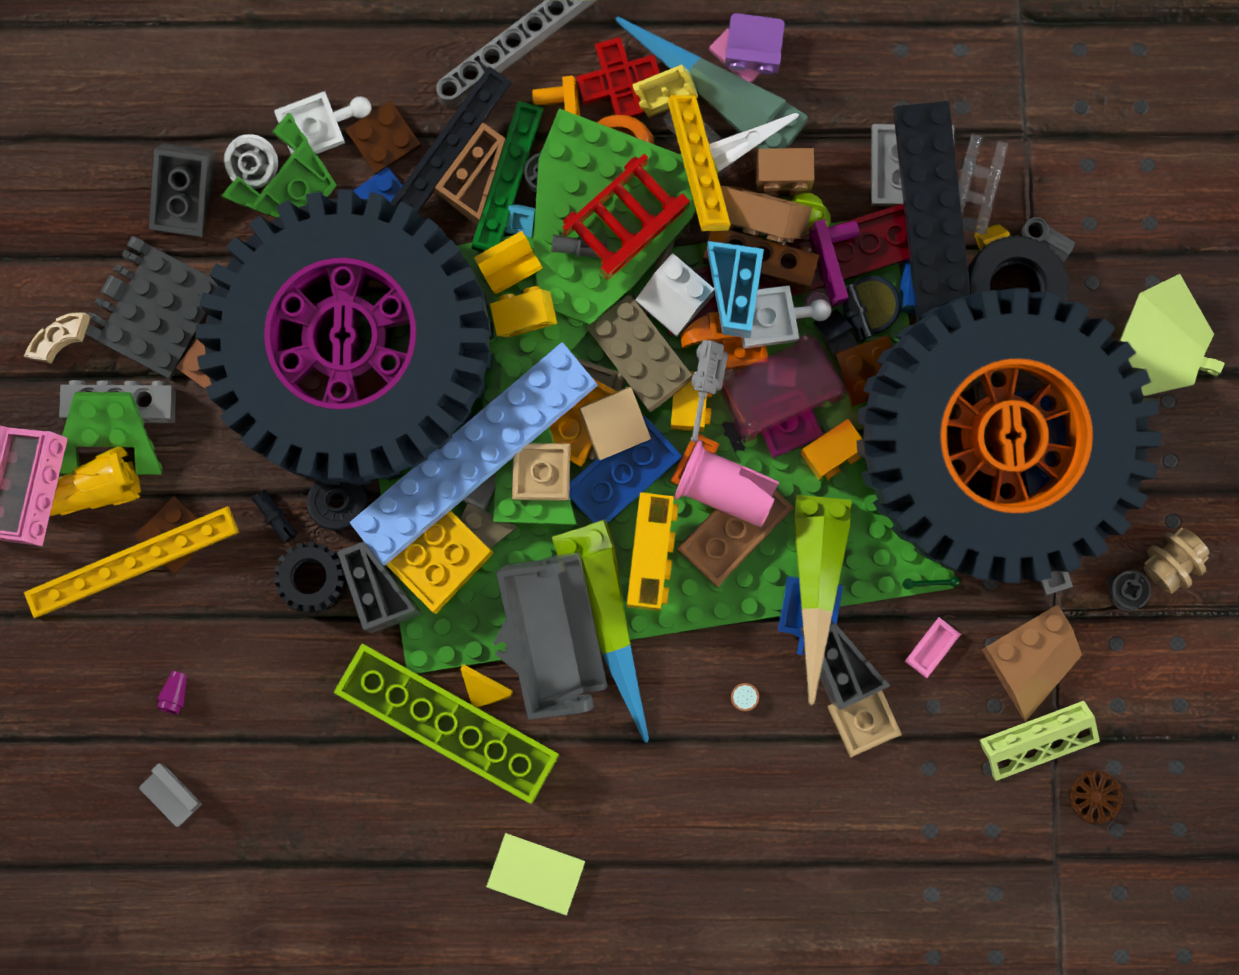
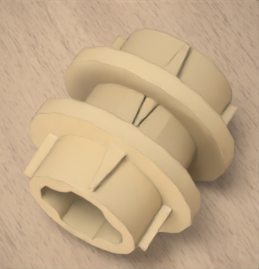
M1181 527L1174 534L1170 532L1164 533L1161 536V540L1165 547L1161 549L1158 546L1152 545L1147 550L1149 559L1144 563V571L1149 578L1162 590L1171 594L1179 587L1188 589L1192 585V580L1188 575L1191 572L1198 576L1206 572L1204 563L1210 554L1206 545L1193 532Z

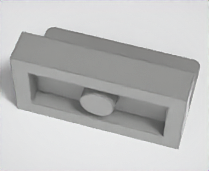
M158 763L151 770L153 774L140 786V790L176 827H179L202 803L164 764Z

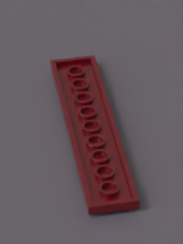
M899 204L843 222L856 221L859 227V237L832 243L843 281L910 260L904 205ZM806 234L805 239H794V243L787 242V246L798 249L799 246L814 250L810 234ZM763 251L762 262H765L769 259V256ZM785 258L781 261V265L785 269H793L796 266L795 262L790 258ZM818 262L809 292L825 287ZM710 265L693 270L714 288ZM759 279L758 290L782 287L784 285ZM790 287L792 297L808 293ZM715 290L710 301L684 330L708 313L718 312ZM668 330L670 337L674 336V334L670 330Z

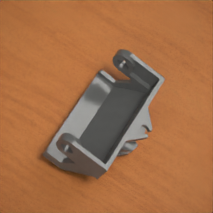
M580 552L551 556L538 561L505 565L497 571V577L506 621L501 624V630L493 644L497 645L503 642L507 645L504 648L505 651L498 650L496 655L519 675L528 720L578 714L593 709L592 695L579 694L605 690L608 686Z

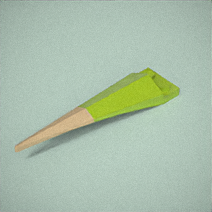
M796 495L793 525L802 606L809 703L812 706L815 701L850 529L852 500Z

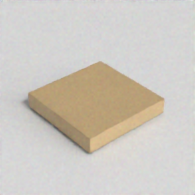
M632 387L625 388L579 407L599 460L651 439Z
M529 443L513 456V500L569 501L570 444Z
M882 690L842 710L833 704L827 706L850 758L902 735Z

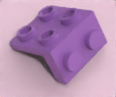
M733 14L730 19L724 67H730L737 71L755 70L761 74L778 73L784 21L776 18Z

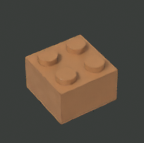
M814 148L758 149L755 163L756 192L777 198L779 195H789L790 198H793L803 192L811 193L814 183Z

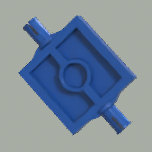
M787 575L778 631L791 633L799 637L797 654L802 655L803 652V655L806 656L805 641L800 630L803 627L799 577ZM838 584L831 621L837 624L843 591L842 584Z

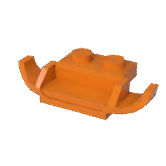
M711 312L697 319L680 334L682 348L700 344L703 340L724 345L723 350L728 354L725 370L766 366L769 363L766 346L744 349L741 337L722 334L719 312Z

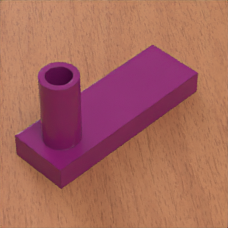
M825 219L815 221L808 231L815 254L819 255L818 264L831 307L839 306L849 297L832 243L859 237V227L856 221L827 227Z

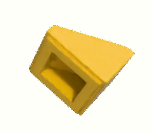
M995 225L975 233L980 250L996 239L1010 236L1009 231L1001 225Z

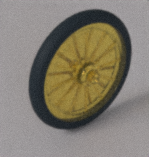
M879 276L862 277L852 283L856 284L861 303L867 308L866 316L872 332L876 334L890 328L897 320L901 310V299L896 287L887 279ZM843 303V311L846 317L845 313H847V309L845 304Z

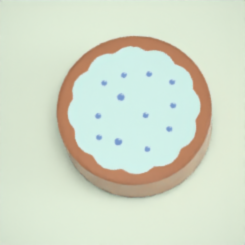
M742 683L733 689L731 702L737 710L747 712L754 709L758 704L759 693L753 685Z

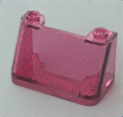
M809 334L804 335L797 342H794L795 345L738 371H735L734 368L725 371L723 386L719 393L743 444L756 439V435L763 431L764 433L768 432L770 428L818 406L820 408L825 406L827 400L832 405L844 399L847 390L816 337L811 338Z

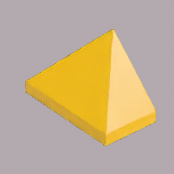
M462 665L461 672L472 706L478 708L512 697V690L470 667Z

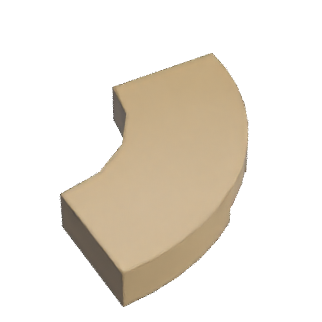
M79 312L56 318L54 323L46 329L42 328L29 344L24 357L29 360L52 364L56 354L63 347L73 342H83L91 316L87 313Z

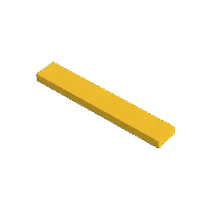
M670 95L668 105L701 230L728 231L731 224L696 95Z

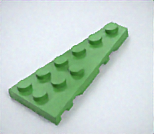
M502 356L500 394L533 367L529 356ZM550 427L531 443L555 444ZM513 458L496 471L493 522L578 525L570 502V495L569 501L513 500Z

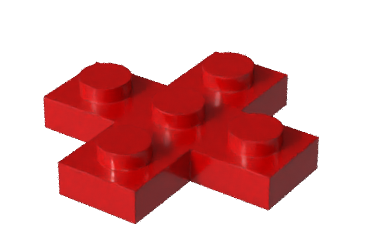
M621 37L595 44L601 70L576 76L584 105L610 98L615 115H627L633 118L642 116L644 112L639 105L640 99L634 91L633 84L660 74L655 56L651 55L628 62Z

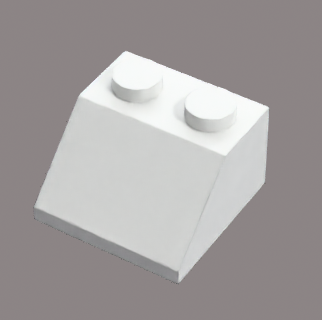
M672 253L653 274L637 297L636 302L675 336H678L714 295V288Z

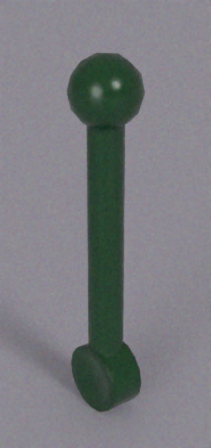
M956 576L946 580L913 581L907 578L903 581L902 586L906 590L916 586L951 585L958 587L961 584V580Z

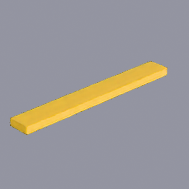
M225 507L25 591L24 595L33 618H38L240 532L230 507Z

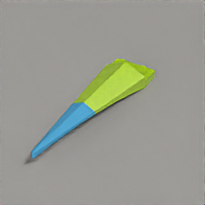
M606 519L554 535L552 540L558 555L580 552L600 651L643 741L647 743L649 736L631 650L615 545Z

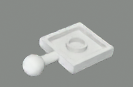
M324 91L274 110L278 122L283 119L286 113H290L300 131L306 136L314 153L318 154L344 144L345 141L337 122L352 116L356 118L366 117L371 111V104L364 97H356L351 101L350 106L333 112ZM288 146V148H289V150H290V153L292 154V153H293V149H291V148Z
M790 286L757 290L751 337H741L743 348L797 342L799 340L796 319L812 317L816 321H824L831 314V306L826 300L817 299L810 306L794 308Z

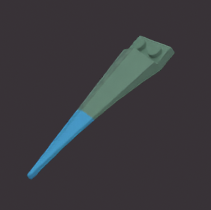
M616 17L617 23L668 68L672 69L683 65L691 73L697 94L739 133L794 113L799 114L798 118L754 147L755 149L788 148L807 123L808 116L788 104L785 99L620 17Z

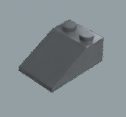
M166 143L154 149L149 229L200 237L204 235L215 174V150Z

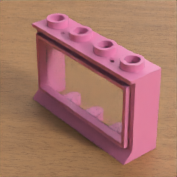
M0 426V541L43 546L67 437L50 431Z

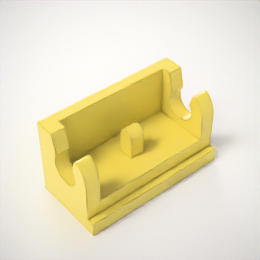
M683 65L633 84L634 91L641 100L639 105L648 117L669 110L668 99L670 95H696V98H698L691 73Z

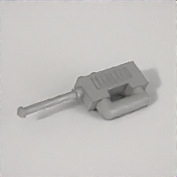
M703 340L697 349L699 364L697 371L693 374L692 385L694 390L699 391V401L693 435L691 437L692 442L699 440L698 433L707 393L715 394L723 386L728 354L723 350L724 345L713 341Z

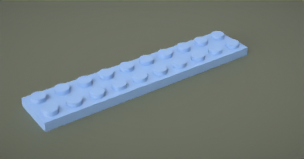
M563 342L560 343L455 432L441 449L437 448L428 455L427 460L409 471L350 521V524L379 562L385 566L511 460L516 453L520 452L589 394L598 384Z

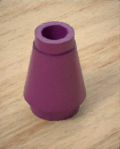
M171 671L156 700L159 702L157 709L178 715L180 709L184 708L186 674Z

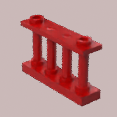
M645 153L639 158L635 156L629 160L624 166L625 171L578 213L573 211L563 221L565 225L562 226V234L565 237L575 231L602 259L601 263L603 265L601 266L600 274L607 281L689 208L690 200L683 193L677 198L671 197L644 169L648 162V156ZM634 176L663 204L662 208L664 210L657 216L654 214L650 215L623 187ZM614 194L643 223L641 225L643 229L636 235L634 233L630 234L603 205ZM594 212L622 240L621 244L623 247L616 253L610 252L583 224Z

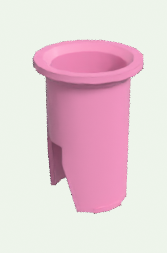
M698 440L684 470L674 499L678 500L679 497L686 496L762 527L774 502L772 496L779 482L706 451L704 446H702L703 441Z

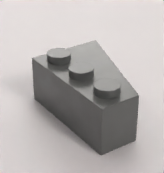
M361 542L337 552L364 631L372 634L423 614L388 567L379 562L366 543Z
M831 621L820 679L830 703L842 710L890 685L857 650L856 646L840 628ZM802 627L800 630L804 638V629Z

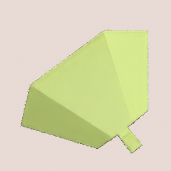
M1180 274L1139 294L1120 341H1128L1136 351V354L1128 359L1132 367L1147 370L1151 383L1141 387L1144 396L1192 386L1195 384L1199 369L1217 377L1225 364L1219 360L1204 357L1214 333Z

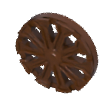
M1088 771L1078 776L1073 782L1069 792V801L1072 810L1080 819L1088 823L1099 824L1108 822L1117 815L1122 806L1123 794L1121 786L1110 774L1103 771ZM1095 775L1100 776L1098 786L1096 785ZM1087 777L1089 779L1090 787L1083 782L1084 778ZM1106 780L1111 781V785L1103 789ZM1076 787H1081L1085 793H1077ZM1114 789L1117 791L1116 796L1107 795ZM1081 798L1084 799V802L1077 805L1075 799ZM1106 801H1115L1117 803L1116 807L1113 808ZM1089 806L1087 814H1082V809ZM1102 806L1110 813L1107 817L1104 816ZM1095 809L1097 810L1098 814L1097 819H1093L1092 817Z

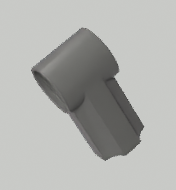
M1039 217L1029 219L1019 231V237H1032V239H1037L1039 242L1045 243L1044 245H1048L1051 250L1055 251V254L1059 255V259L1063 263L1070 255L1076 243L1050 228L1047 222ZM1033 227L1037 229L1039 238L1032 237L1028 232V228Z

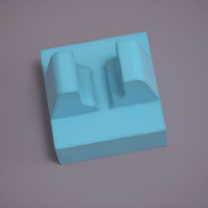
M516 204L509 206L510 216L506 233L517 234L523 231L524 235L532 238L535 227L536 208Z

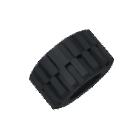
M308 542V544L298 543L296 544L297 547L293 549L291 547L286 550L287 554L284 557L281 555L278 559L280 563L274 569L276 577H274V584L277 586L276 591L282 600L295 611L297 610L303 614L312 613L313 615L319 614L320 611L326 612L330 610L329 607L333 604L336 606L339 602V597L345 593L344 585H347V579L340 558L321 543L320 545L315 542ZM308 563L320 564L327 574L324 586L313 594H304L295 585L297 571Z

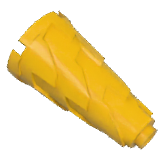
M121 446L110 449L95 456L96 459L73 469V472L58 478L50 516L57 514L66 515L83 509H94L110 504L115 506L139 499L138 493L141 492L139 478L133 462H124L122 458L128 456L125 449Z

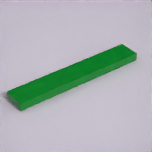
M517 101L471 249L484 252L503 241L510 216L508 207L515 203L524 175L525 165L529 159L544 108Z

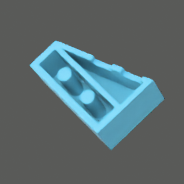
M708 241L707 251L723 335L743 338L751 337L764 249Z

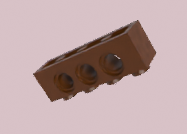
M732 227L728 231L710 232L708 241L738 244L739 246L764 249L763 251L768 254L769 259L762 262L759 279L809 292L819 255L814 254L813 249L799 246L798 249L787 246L788 243L785 241L778 242L772 240L770 242L761 239L759 234L734 232L735 229ZM706 246L703 263L710 265ZM785 258H790L795 262L796 266L793 269H785L781 265V261Z

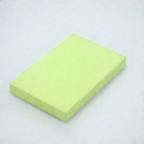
M505 833L487 887L567 915L585 861Z

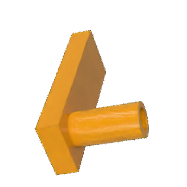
M574 76L562 77L563 86L532 91L535 106L564 102L565 111L580 116L578 83Z

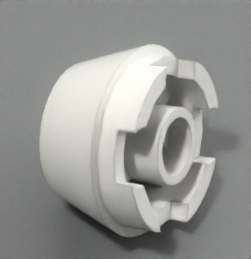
M252 134L242 135L234 139L226 149L224 163L232 181L236 177H240L255 189L267 185L275 176L278 168V158L275 149L266 139Z

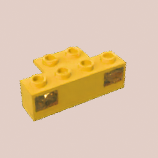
M640 493L627 607L661 611V604L667 605L669 588L664 587V580H670L672 560H667V552L673 553L675 532H670L671 521H677L678 504H673L674 496Z

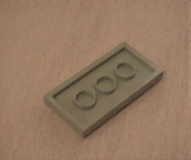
M630 294L604 313L591 326L586 327L650 412L692 381L693 375Z

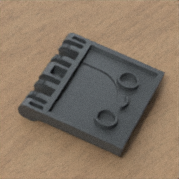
M132 236L127 247L143 255L144 258L141 259L129 251H123L121 256L139 267L135 274H133L125 267L115 265L113 271L131 281L128 285L120 279L109 275L100 292L117 301L118 304L114 306L97 297L94 303L98 307L111 312L112 315L107 322L99 315L89 312L88 315L91 316L90 321L104 329L101 331L88 324L85 336L171 380L177 370L176 366L185 356L196 336V324H203L207 317V314L199 306L202 293L213 295L217 284L206 274Z

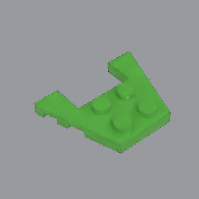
M286 113L272 133L293 149V153L260 194L240 177H236L222 194L224 199L278 218L280 215L276 205L289 200L297 207L308 204L306 194L320 191L328 197L336 187L334 180L320 158L314 153L306 136L300 131L290 113Z
M75 392L62 436L68 439L59 474H69L74 471L73 469L80 466L78 447L121 446L134 447L136 474L161 475L163 471L161 462L156 457L154 445L151 439L148 438L144 428V421L131 392Z

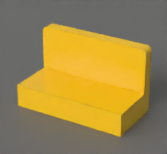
M523 231L474 257L482 275L494 294L502 292L542 269V265L534 254Z

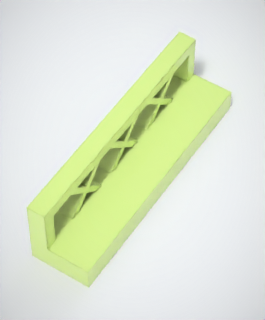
M1081 701L983 738L980 742L983 751L989 759L992 775L997 781L1100 742L1095 717L1086 703ZM1089 728L1091 735L1080 739L1076 738L1080 731ZM1055 740H1064L1061 746L1054 749L1050 748ZM1032 749L1038 750L1033 757H1024L1027 751ZM1008 758L1012 760L1008 766L998 769L997 762Z

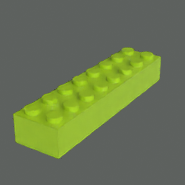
M361 644L334 691L336 695L531 805L559 757L558 753L364 644Z

